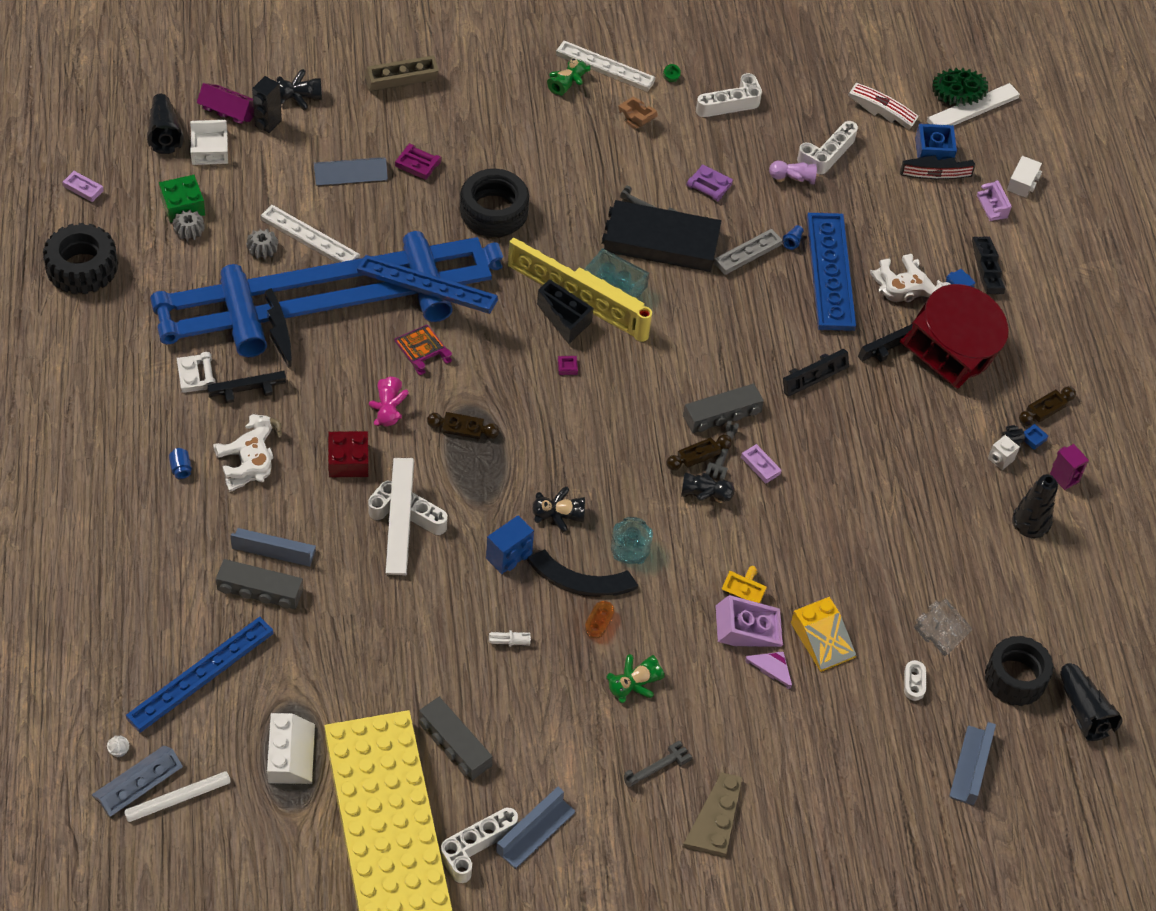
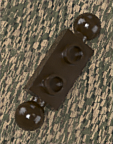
M1066 386L1061 390V394L1055 389L1028 405L1027 411L1020 413V423L1024 426L1031 425L1034 418L1041 422L1067 407L1068 401H1072L1076 397L1075 389L1071 386Z
M435 412L427 417V424L432 428L442 425L443 433L480 439L482 433L490 439L496 438L499 435V427L494 423L484 426V419L450 412H446L445 418H442L440 414Z
M724 434L719 436L715 442L710 437L678 450V456L671 455L668 457L666 465L673 471L678 470L683 463L689 468L720 455L721 449H729L732 446V439Z

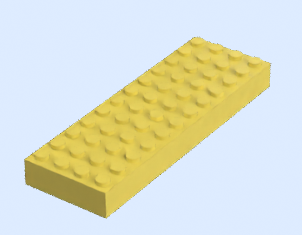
M410 711L324 725L325 740L358 911H452Z

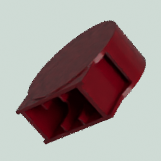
M949 284L938 288L930 295L912 322V329L900 342L958 390L968 378L983 373L1004 347L1008 338L1009 328L1002 309L986 293L967 285Z

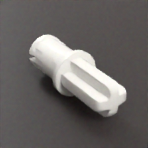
M509 630V633H489V643L508 644L509 647L511 645L530 646V632L518 633Z

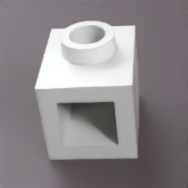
M1005 435L992 445L988 459L1003 470L1015 460L1020 447Z

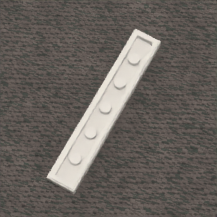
M563 41L556 50V55L569 61L573 58L582 60L592 70L646 92L650 90L655 82L656 77L567 41Z
M1009 83L988 92L986 97H983V100H979L978 103L972 102V105L966 103L965 106L961 103L958 106L928 117L927 122L937 125H956L1016 100L1020 94Z
M271 205L260 215L262 221L336 263L360 259L359 253L274 205Z
M414 458L393 459L386 575H407Z

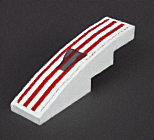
M855 83L848 96L874 116L879 113L892 123L896 120L908 130L918 118L917 114L891 97L859 83Z

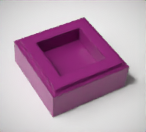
M558 356L559 375H578L577 356Z

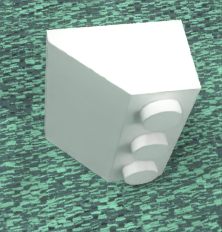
M271 713L267 766L268 783L312 784L314 723L295 714Z

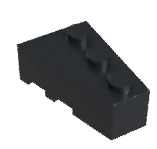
M551 279L538 289L537 305L568 344L592 323L594 308Z

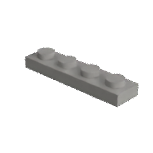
M770 229L715 258L714 264L726 275L781 246L783 240Z

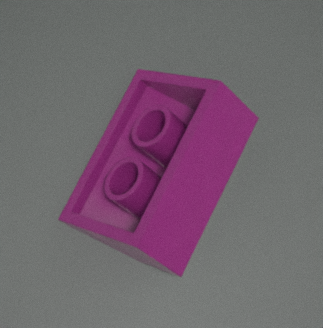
M202 84L197 103L202 105V109L211 112L213 109L218 111L217 115L226 118L231 116L233 121L243 124V121L250 122L253 119V98L217 84Z

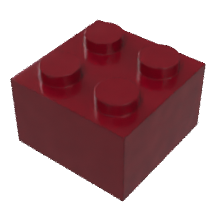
M368 431L328 432L329 477H369Z

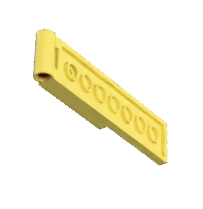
M514 237L509 242V267L541 285H544L551 279L593 307L594 315L632 335L637 341L644 342L648 340L652 310L649 307H645V303L610 285L605 280L592 275L589 271H585L580 267L573 271L571 268L560 264L555 259L542 254L539 250L533 249Z

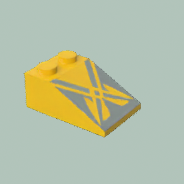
M830 596L794 610L791 625L820 672L856 658V652L840 612Z

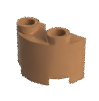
M634 96L618 106L620 114L623 112L627 118L625 122L635 129L644 126L658 116L657 110L650 106L646 107L643 101Z

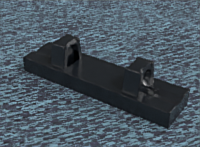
M913 324L862 346L858 358L863 362L876 356L880 362L885 361L889 355L887 350L902 344L900 340L912 329Z
M842 349L831 355L825 353L820 356L819 361L800 370L796 368L790 370V375L782 378L784 394L789 397L848 368V351Z
M285 371L209 384L207 385L209 397L225 395L226 403L234 402L233 393L263 388L264 395L270 396L273 393L272 386L286 383Z

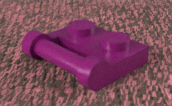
M409 143L395 161V167L426 180L436 166L440 165L442 157L429 154Z

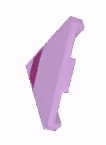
M784 652L746 656V663H751L759 668L760 672L773 680L776 679L783 683L787 689L791 688L792 683Z

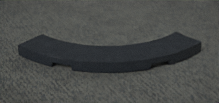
M545 549L527 558L529 564L540 576L553 582L556 587L574 594L591 597H601V595L617 596L638 589L637 582L628 570L608 576L581 574L558 563Z

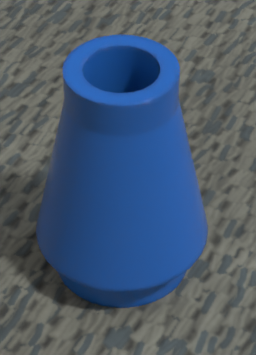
M794 226L792 230L783 236L785 248L793 250L799 247L804 232L801 226Z

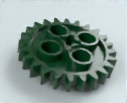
M955 68L954 71L948 69V72L943 70L942 74L938 73L937 77H934L932 92H934V96H938V100L943 99L944 103L949 101V105L956 103V106L960 103L963 106L966 103L972 105V102L978 103L979 100H983V97H986L988 81H986V77H982V74L977 75V71L971 72V69L967 71L964 68L961 70Z

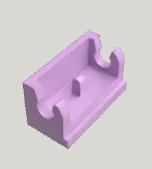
M997 180L992 183L983 184L981 186L982 189L987 190L979 191L977 197L989 221L1008 218L1012 206L1000 182Z

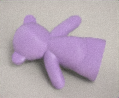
M777 160L771 163L769 173L780 183L788 176L799 182L809 181L810 184L814 185L817 165H808L804 162L786 164L783 161Z

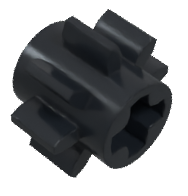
M1006 426V431L1001 434V438L1006 435L1020 448V443L1025 442L1024 431L1021 428L1019 429L1018 426Z

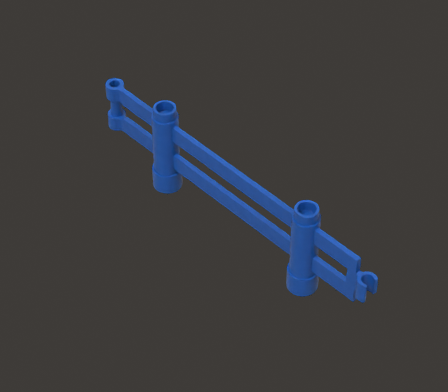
M420 231L409 232L403 237L404 251L372 256L462 285L492 280L489 268L492 270L503 268L501 263L503 254L497 242L490 243L485 248H482L478 237L429 246L427 239H425L424 234ZM473 255L476 264L474 266L438 272L435 262ZM363 258L247 279L241 266L230 264L222 268L220 272L221 284L175 293L157 291L151 295L150 300L153 312L158 315L160 322L157 326L160 341L163 344L169 345L177 342L180 338L233 328L232 335L237 353L243 357L258 356L267 348L261 323L269 322L267 310L271 308L269 304L254 306L252 296L265 294V291L272 288L273 292L363 276L357 271ZM388 282L279 302L285 318L412 294H418V301L423 316L427 321H442L449 317L453 311L449 301ZM226 301L227 312L184 319L179 322L171 320L170 311L172 309L180 310Z

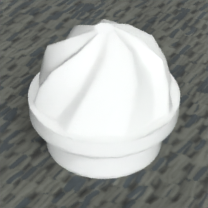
M114 736L107 743L108 752L115 757L124 756L129 750L128 740L123 736Z

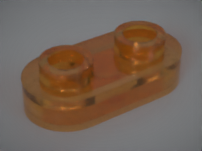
M600 601L594 606L585 623V633L589 637L600 638L606 632L614 616V606L610 602Z

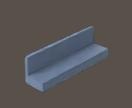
M385 157L313 162L316 185L388 179Z
M237 528L236 533H232L230 536L232 549L309 567L316 551V546L241 528Z
M988 722L984 730L972 726L967 727L949 795L950 798L974 806L979 795L996 724Z
M162 746L97 790L92 796L100 802L107 816L111 817L183 766L172 748Z
M560 787L555 788L497 842L496 852L513 868L516 869L575 814V810L563 800L564 791Z

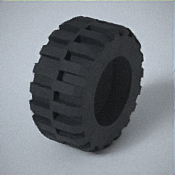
M79 223V225L69 224L66 228L61 227L57 233L54 232L50 239H47L43 248V259L49 280L53 282L55 287H61V290L67 293L70 291L72 294L78 295V293L88 294L90 291H93V293L99 291L100 287L104 288L108 285V281L111 282L118 270L114 240L108 232H105L100 227L96 228L93 224L85 225L84 223ZM78 254L95 256L85 263H70L67 261Z

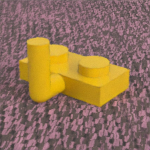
M750 566L745 577L729 571L722 590L742 599L761 603L767 586L753 581V577L757 575L758 570L755 566Z

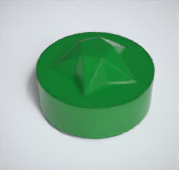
M675 64L667 65L663 71V77L668 82H676L681 75L680 68Z

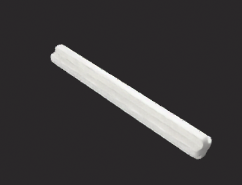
M227 772L219 773L128 808L124 811L128 822L134 821L230 783L229 774Z

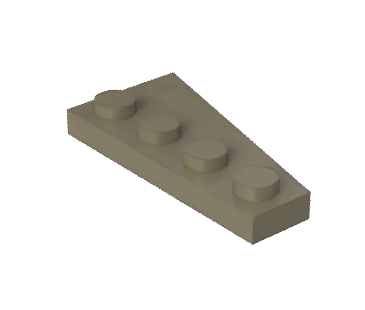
M721 772L683 844L684 848L726 857L742 777Z

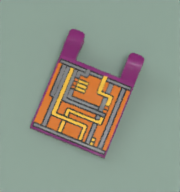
M428 325L394 339L395 343L412 363L418 375L426 373L423 361L438 354L441 355L445 364L452 362L451 351L442 344Z

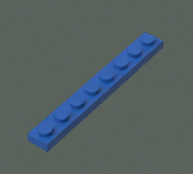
M365 255L357 268L359 274L488 314L491 313L498 301V296L368 255Z
M259 616L126 714V719L141 733L273 635V629Z

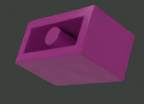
M1075 444L1068 447L1064 446L1057 452V458L1052 464L1053 467L1050 475L1066 490L1080 482L1089 460Z

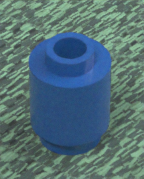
M182 448L174 449L169 454L172 474L178 479L187 478L192 470L189 453Z

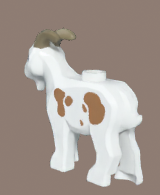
M912 254L903 255L902 257L907 273L895 275L890 271V258L880 260L881 267L879 269L870 270V274L874 277L875 281L881 285L879 293H883L888 300L893 302H910L920 296L930 297L938 288L950 284L949 282L942 283L937 280V285L935 286L926 274L918 268L919 260L913 261Z
M250 415V422L245 427L248 429L254 428V430L243 434L230 444H213V449L218 458L230 454L240 455L242 465L239 467L222 466L229 492L243 487L250 481L264 482V479L270 475L273 454L270 448H266L264 442L271 430L277 432L278 438H281L282 425L278 420L264 415Z

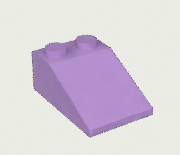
M731 595L716 605L718 642L732 646L781 647L783 645L779 608Z

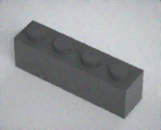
M753 383L685 404L683 417L692 433L703 432L711 427L722 426L728 421H738L743 417L757 415L762 411L764 400Z
M227 559L223 560L216 577L217 590L225 594L232 593L240 595L245 599L252 598L262 603H272L286 609H296L303 592V578Z
M440 696L419 710L418 722L424 730H428L433 741L445 749L447 757L458 764V768L464 776L467 775L473 780L492 767L493 756Z

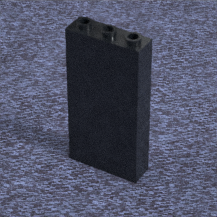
M615 200L614 207L610 206L608 217L611 218L606 221L605 230L607 234L603 233L601 243L605 244L604 252L706 272L712 271L722 220Z

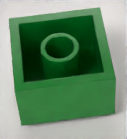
M195 174L159 182L160 196L169 223H173V219H176V214H181L182 210L184 212L191 210L192 213L197 211L200 216L206 215L204 199Z

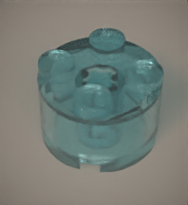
M627 517L620 523L615 524L611 540V551L614 559L628 564L643 563L651 551L653 539L651 527L649 528L644 520L637 517Z

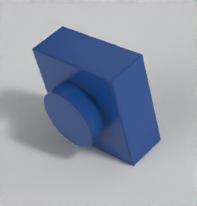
M1036 424L1024 431L1025 443L1034 450L1048 439V435Z

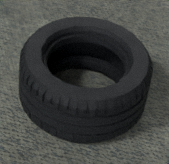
M485 169L473 174L464 182L460 193V214L464 223L474 232L487 237H503L519 230L527 220L529 190L524 181L514 173L504 169ZM487 196H500L511 201L512 205L502 210H490L480 206L477 201Z

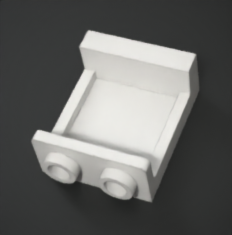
M191 121L190 150L192 165L228 164L227 121Z

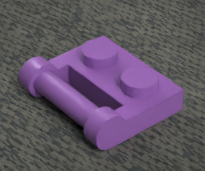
M702 164L696 173L688 179L686 186L691 189L695 188L713 197L712 199L718 202L732 185L733 179Z

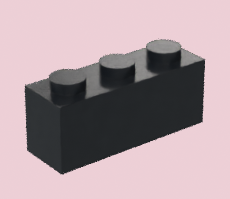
M264 76L252 88L255 126L258 129L270 134L282 121L280 83Z

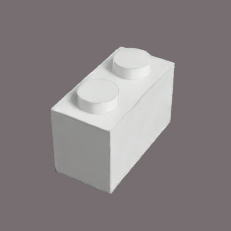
M1022 156L1010 179L1007 191L1027 198L1029 192L1033 193L1037 183L1035 180L1039 181L1042 171L1040 167L1042 163Z

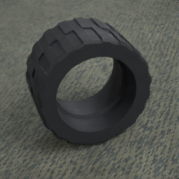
M1011 636L1010 638L1003 639L993 650L985 669V681L993 695L1002 702L1018 706L1030 705L1034 701L1039 700L1040 696L1043 695L1053 674V659L1048 650L1032 638ZM1006 661L1024 663L1034 672L1036 679L1032 681L1017 680L1005 671L1002 663Z

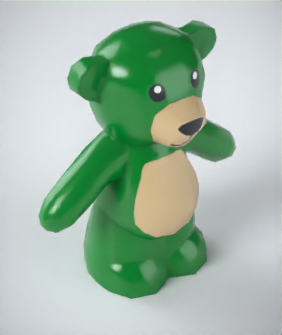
M571 59L568 62L567 70L555 71L549 74L550 78L547 80L549 90L553 94L564 95L574 81L577 85L583 84L581 76L590 71L591 67L587 66L582 60Z
M628 654L625 660L624 674L614 675L608 673L606 679L609 681L610 692L618 698L620 703L626 701V696L631 690L647 698L654 696L651 690L642 686L662 680L665 677L664 671L654 655L645 659L633 670L634 658L633 655Z

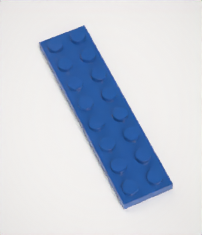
M808 213L807 225L818 330L855 331L856 321L844 215L839 213Z

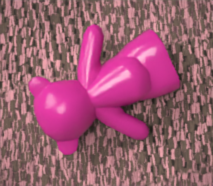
M390 376L378 381L377 387L380 402L369 401V406L378 410L377 419L374 421L375 426H392L402 417L397 411L396 406L408 396L409 392L408 390H403L398 394L399 390L402 389V382L398 378Z

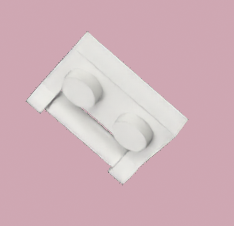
M210 352L177 358L182 393L207 390V385L216 383L212 373V355ZM198 364H203L204 381H200Z

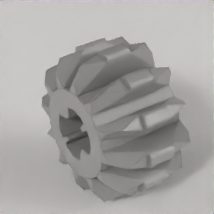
M182 210L181 214H176V219H173L175 235H178L180 239L185 238L187 241L189 238L195 240L196 236L201 237L205 225L204 219L197 211L192 213L191 210L189 212Z
M268 228L265 231L259 229L258 232L253 230L252 234L248 235L246 244L251 256L255 255L257 259L259 257L265 259L266 256L272 257L273 253L277 252L278 239L275 237L274 232H269Z

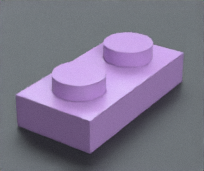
M73 171L62 182L63 187L91 202L104 191L102 185L76 171Z
M757 444L741 454V458L765 484L781 475L782 470Z

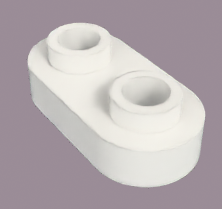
M914 660L908 662L904 670V693L910 700L918 701L924 697L926 692V667L923 663Z

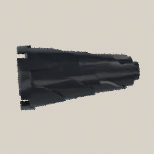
M161 93L155 95L152 99L147 142L149 147H153V151L161 154H170L175 152V148H181L184 142V135L169 97Z
M1048 474L1042 475L1038 481H1035L1033 487L1029 489L1026 496L1022 498L1015 509L1012 523L1015 529L1016 527L1020 529L1019 533L1029 538H1040L1046 532H1049L1053 523L1054 501L1058 490V482L1053 476Z
M1067 663L1062 666L1060 676L1064 684V690L1072 704L1071 708L1077 718V724L1084 738L1087 741H1098L1110 736L1107 731L1112 728L1113 732H1115L1123 721L1118 710L1113 704H1110L1101 690L1098 691L1089 676L1087 677L1078 665Z

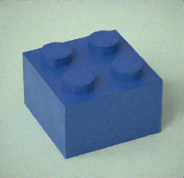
M919 124L915 137L917 158L936 155L938 160L955 158L957 147L954 125Z
M519 515L487 536L486 559L501 574L507 570L511 571L517 563L531 556L534 530Z

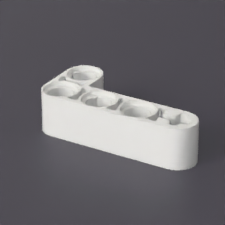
M743 74L739 88L699 95L696 113L700 117H710L755 109L760 105L762 89L753 74Z
M852 121L844 122L821 148L811 143H802L799 147L798 163L816 164V174L826 173L854 143L858 130L857 124Z
M392 481L383 482L368 500L369 516L374 520L383 519L390 511L391 494L387 493H391ZM412 492L410 521L435 535L444 534L447 530V513Z
M504 808L443 841L441 845V860L456 882L466 883L470 880L472 876V862L469 857L497 843L517 825L518 814L514 809ZM487 829H490V830H493L494 832L488 834V833H485L484 831L487 830ZM470 839L475 842L472 844H468L465 841ZM447 850H454L455 853H454V854H448L446 851H447ZM460 867H464L467 870L464 872H460L457 869Z

